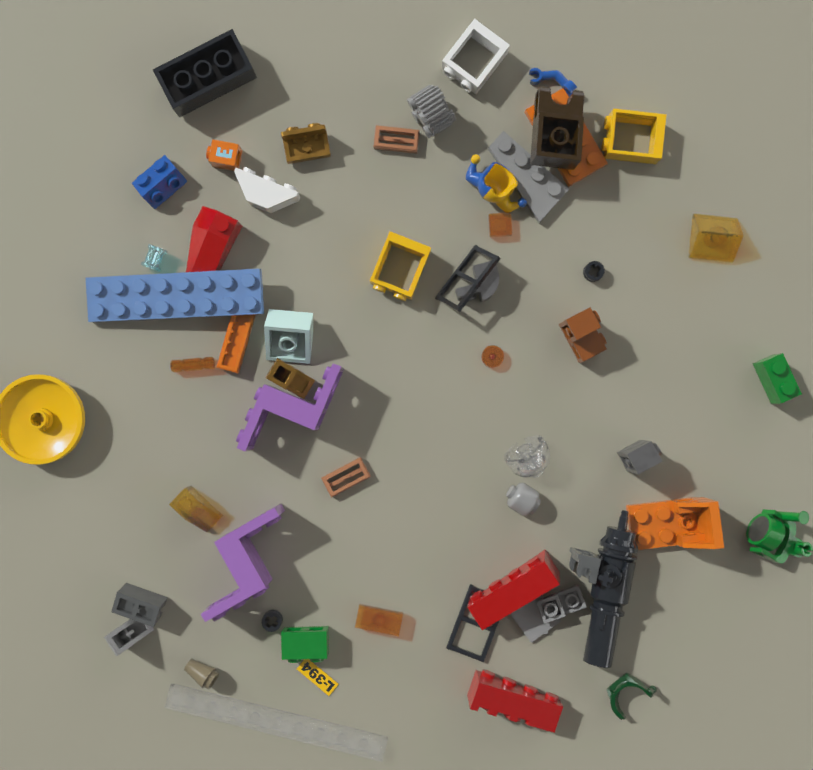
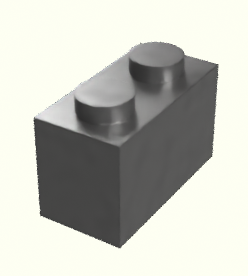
M638 440L617 452L627 472L638 475L663 462L660 457L662 452L656 443H652V441Z

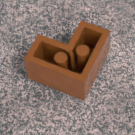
M591 307L559 324L579 363L607 350L605 346L607 342L604 335L597 331V329L601 328L599 324L601 319L595 310L592 311Z

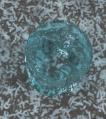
M148 244L147 248L149 250L145 261L141 262V265L160 272L162 258L168 251Z

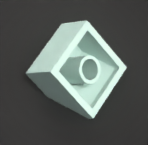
M269 309L264 325L266 360L276 361L279 358L284 362L310 364L313 340V313Z

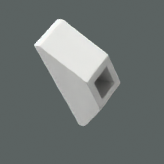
M243 167V170L235 168L234 172L244 196L253 207L273 213L298 202L301 198L296 191L297 188L286 183L284 186L279 185L275 179L266 175L263 178L255 175V171Z

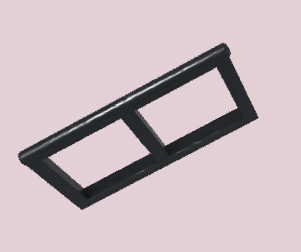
M475 245L436 295L435 299L461 312L501 258ZM476 252L492 259L477 280L461 272ZM459 276L473 285L459 304L456 305L442 296Z
M470 584L446 649L484 662L499 621L485 629L490 632L481 655L452 645L461 620L480 627L476 620L464 616L472 591H484Z

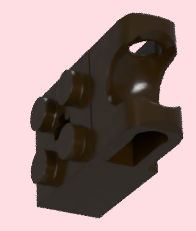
M539 86L534 101L530 165L574 170L580 163L584 124L583 91L573 90L567 104L559 105L553 101L550 87Z

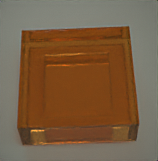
M493 213L488 215L489 237L512 236L511 213Z

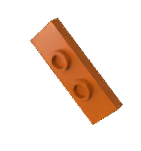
M256 314L231 316L217 368L239 374Z

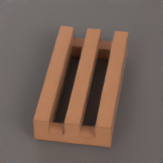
M376 125L373 147L378 150L417 154L420 130ZM381 132L414 136V139L381 136L379 134ZM379 141L412 144L413 146L379 143Z
M359 457L323 476L321 479L332 498L368 479L371 475L364 465L362 458ZM359 463L360 467L331 483L328 482V479ZM363 471V476L335 491L332 490L331 487Z

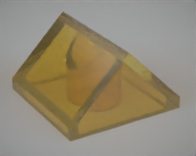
M693 214L688 258L734 262L744 236L738 218Z

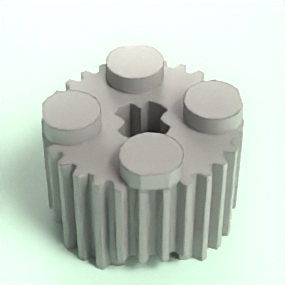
M433 84L426 86L407 99L410 108L413 110L411 113L418 124L420 122L423 124L422 129L428 138L435 136L456 121L455 114L452 109L449 110L444 100L443 92H441L438 86L435 87Z

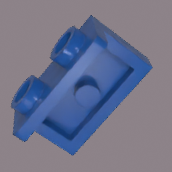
M164 155L155 161L144 173L140 174L132 182V185L153 209H156L187 183V180L167 156Z

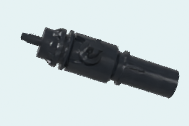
M626 510L621 511L618 527L607 526L606 535L600 540V545L603 548H598L599 554L597 556L601 558L596 584L592 583L590 593L594 603L590 604L592 614L583 661L602 668L612 667L620 619L625 613L622 608L629 603L636 565L634 561L637 560V556L633 555V553H638V546L635 542L637 532L627 529L629 512Z

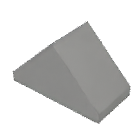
M129 619L104 638L114 654L118 656L154 629L151 626Z

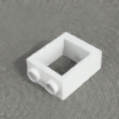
M474 18L442 60L441 69L448 78L456 79L460 82L461 87L469 93L472 91L474 94H477L506 57L510 45ZM470 37L495 55L477 79L453 62V59Z

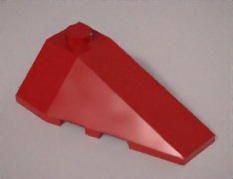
M202 206L192 228L186 272L220 271L243 227L240 222L220 211Z

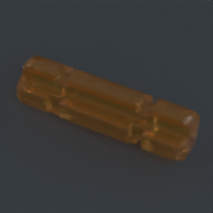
M213 357L183 359L182 361L172 360L170 366L172 372L203 370V368L214 369L215 360Z

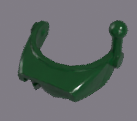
M627 672L607 688L611 708L621 720L626 719L618 702L620 691L623 688H640L650 698L657 691L655 686L652 685L647 688L640 680Z

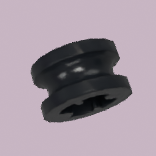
M598 261L589 262L583 269L584 278L589 282L600 280L605 273L604 266ZM590 266H593V268L597 267L599 269V271L596 273L598 277H594V275L591 276L589 274V271L591 270Z
M274 609L267 611L261 622L263 628L268 632L277 631L283 623L282 614ZM269 616L270 618H272L273 616H276V622H278V624L276 625L273 623L272 625H269L267 623L269 621L267 617Z

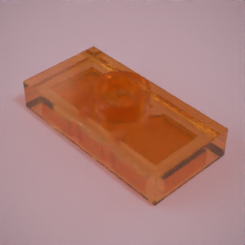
M359 604L355 628L399 636L403 612Z

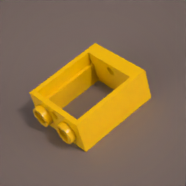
M613 109L604 120V129L607 130L606 138L602 140L601 151H604L605 159L656 165L662 159L667 114ZM616 122L651 126L648 154L613 150Z
M389 231L370 279V284L374 285L373 289L385 293L386 290L394 293L393 297L402 301H406V299L412 300L430 255L431 247ZM392 246L422 257L409 291L379 280Z

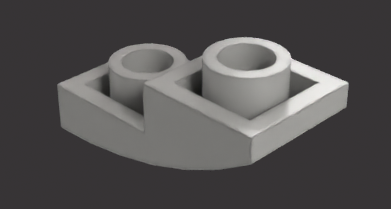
M579 585L536 601L544 624L587 607Z

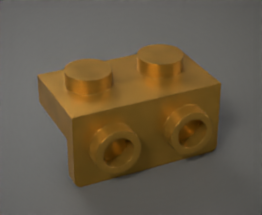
M312 123L306 128L289 127L286 131L281 132L288 164L331 157L325 125Z

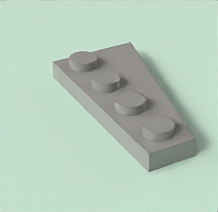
M503 131L489 146L488 150L496 162L505 166L517 179L518 186L515 190L517 189L521 197L526 199V206L530 208L535 219L540 223L568 192L569 188L544 166L530 165L531 155L506 132Z

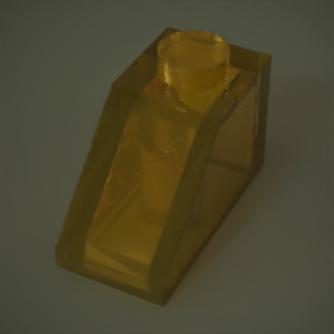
M192 486L184 488L169 504L186 521L205 532H209L223 517Z

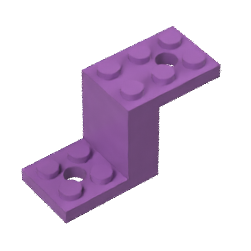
M334 363L331 367L327 366L322 377L325 383L322 388L318 387L313 399L316 401V404L271 385L264 384L262 388L259 387L254 396V400H257L253 409H249L245 421H248L244 430H240L237 436V448L245 452L253 450L269 412L312 430H319L344 368Z
M282 504L266 511L214 542L239 588L210 604L201 613L205 622L210 619L214 622L225 616L231 607L233 610H236L246 604L250 596H253L255 599L264 594L265 590L269 588L268 584L273 579L250 537L259 533L262 530V525L265 524L268 528L282 519L281 514L285 512Z

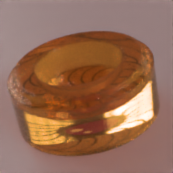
M491 345L483 350L481 359L487 367L495 368L503 362L504 353L500 347Z

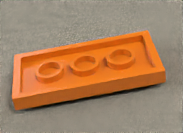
M564 88L551 95L555 103L559 105L567 104L569 96ZM534 105L527 108L524 112L532 126ZM585 123L583 124L580 163L574 170L557 168L568 187L608 164Z

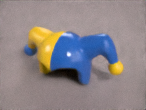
M477 154L472 156L471 164L466 173V180L478 188L484 200L495 203L506 213L527 205L525 198H520L518 202L510 201L509 196L518 186V182L505 166L493 162L483 173L477 172L476 168L480 162V156Z

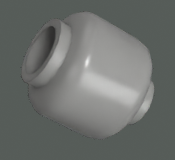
M519 483L517 486L512 485L506 494V497H508V507L522 516L534 514L541 503L538 491L525 483Z

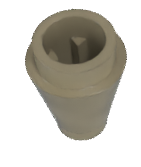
M190 659L184 668V671L202 689L207 688L209 690L219 676L216 668L194 659Z

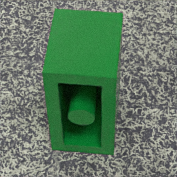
M783 353L773 354L753 363L771 404H782L802 395Z
M329 626L284 627L281 632L282 660H288L289 663L301 662V659H310L311 662H322L324 659H327L329 655Z

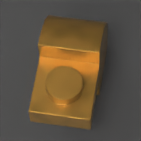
M279 358L276 359L266 375V379L285 390H289L302 399L306 397L315 382L313 378Z

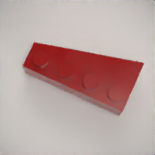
M543 550L520 567L512 570L502 579L492 582L488 586L489 588L483 592L480 590L470 596L467 608L480 628L484 630L560 585V571L547 551Z
M485 669L482 672L475 671L467 694L471 710L478 711L479 707H481L489 715L497 717V714L502 713L506 718L514 722H520L521 719H524L528 726L554 733L563 710V705L557 695L546 692V694L537 692L538 690L535 687L527 684L524 687L517 685L515 680L508 677L503 679L495 677L493 672Z

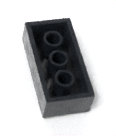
M233 29L153 69L172 109L179 118L257 78Z

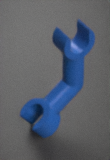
M532 68L529 71V75L536 74L539 77L531 79V85H538L544 80H556L569 97L573 90L577 88L575 83L571 80L568 81L559 70L541 71L538 68Z

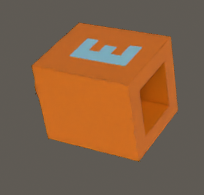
M212 139L211 146L207 148L206 158L212 167L235 171V168L240 167L243 150L239 144Z

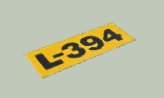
M304 659L297 668L300 673L328 696L338 686L335 680L309 659Z

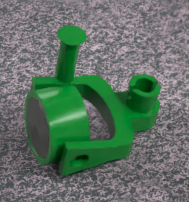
M763 509L762 513L756 515L747 527V540L756 546L750 547L749 551L774 563L781 564L787 560L788 556L798 558L803 556L810 557L812 553L807 551H813L812 544L803 542L795 537V522H800L803 525L807 524L809 514L806 511L797 513ZM776 548H778L777 551H776V553H775L774 555H773L772 553L768 552V551H773V550H775Z

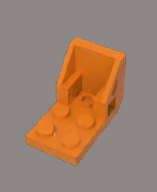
M690 497L626 505V510L629 512V530L637 532L635 542L638 550L676 545L683 548L698 549L724 548L718 501L705 497Z

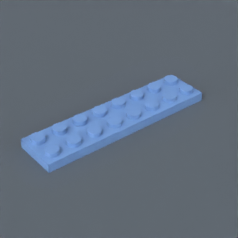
M262 269L85 278L88 322L264 314Z

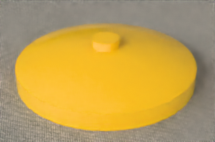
M28 375L15 380L1 392L0 446L12 458L27 464L52 463L68 455L79 443L85 427V411L79 395L65 381L49 375Z

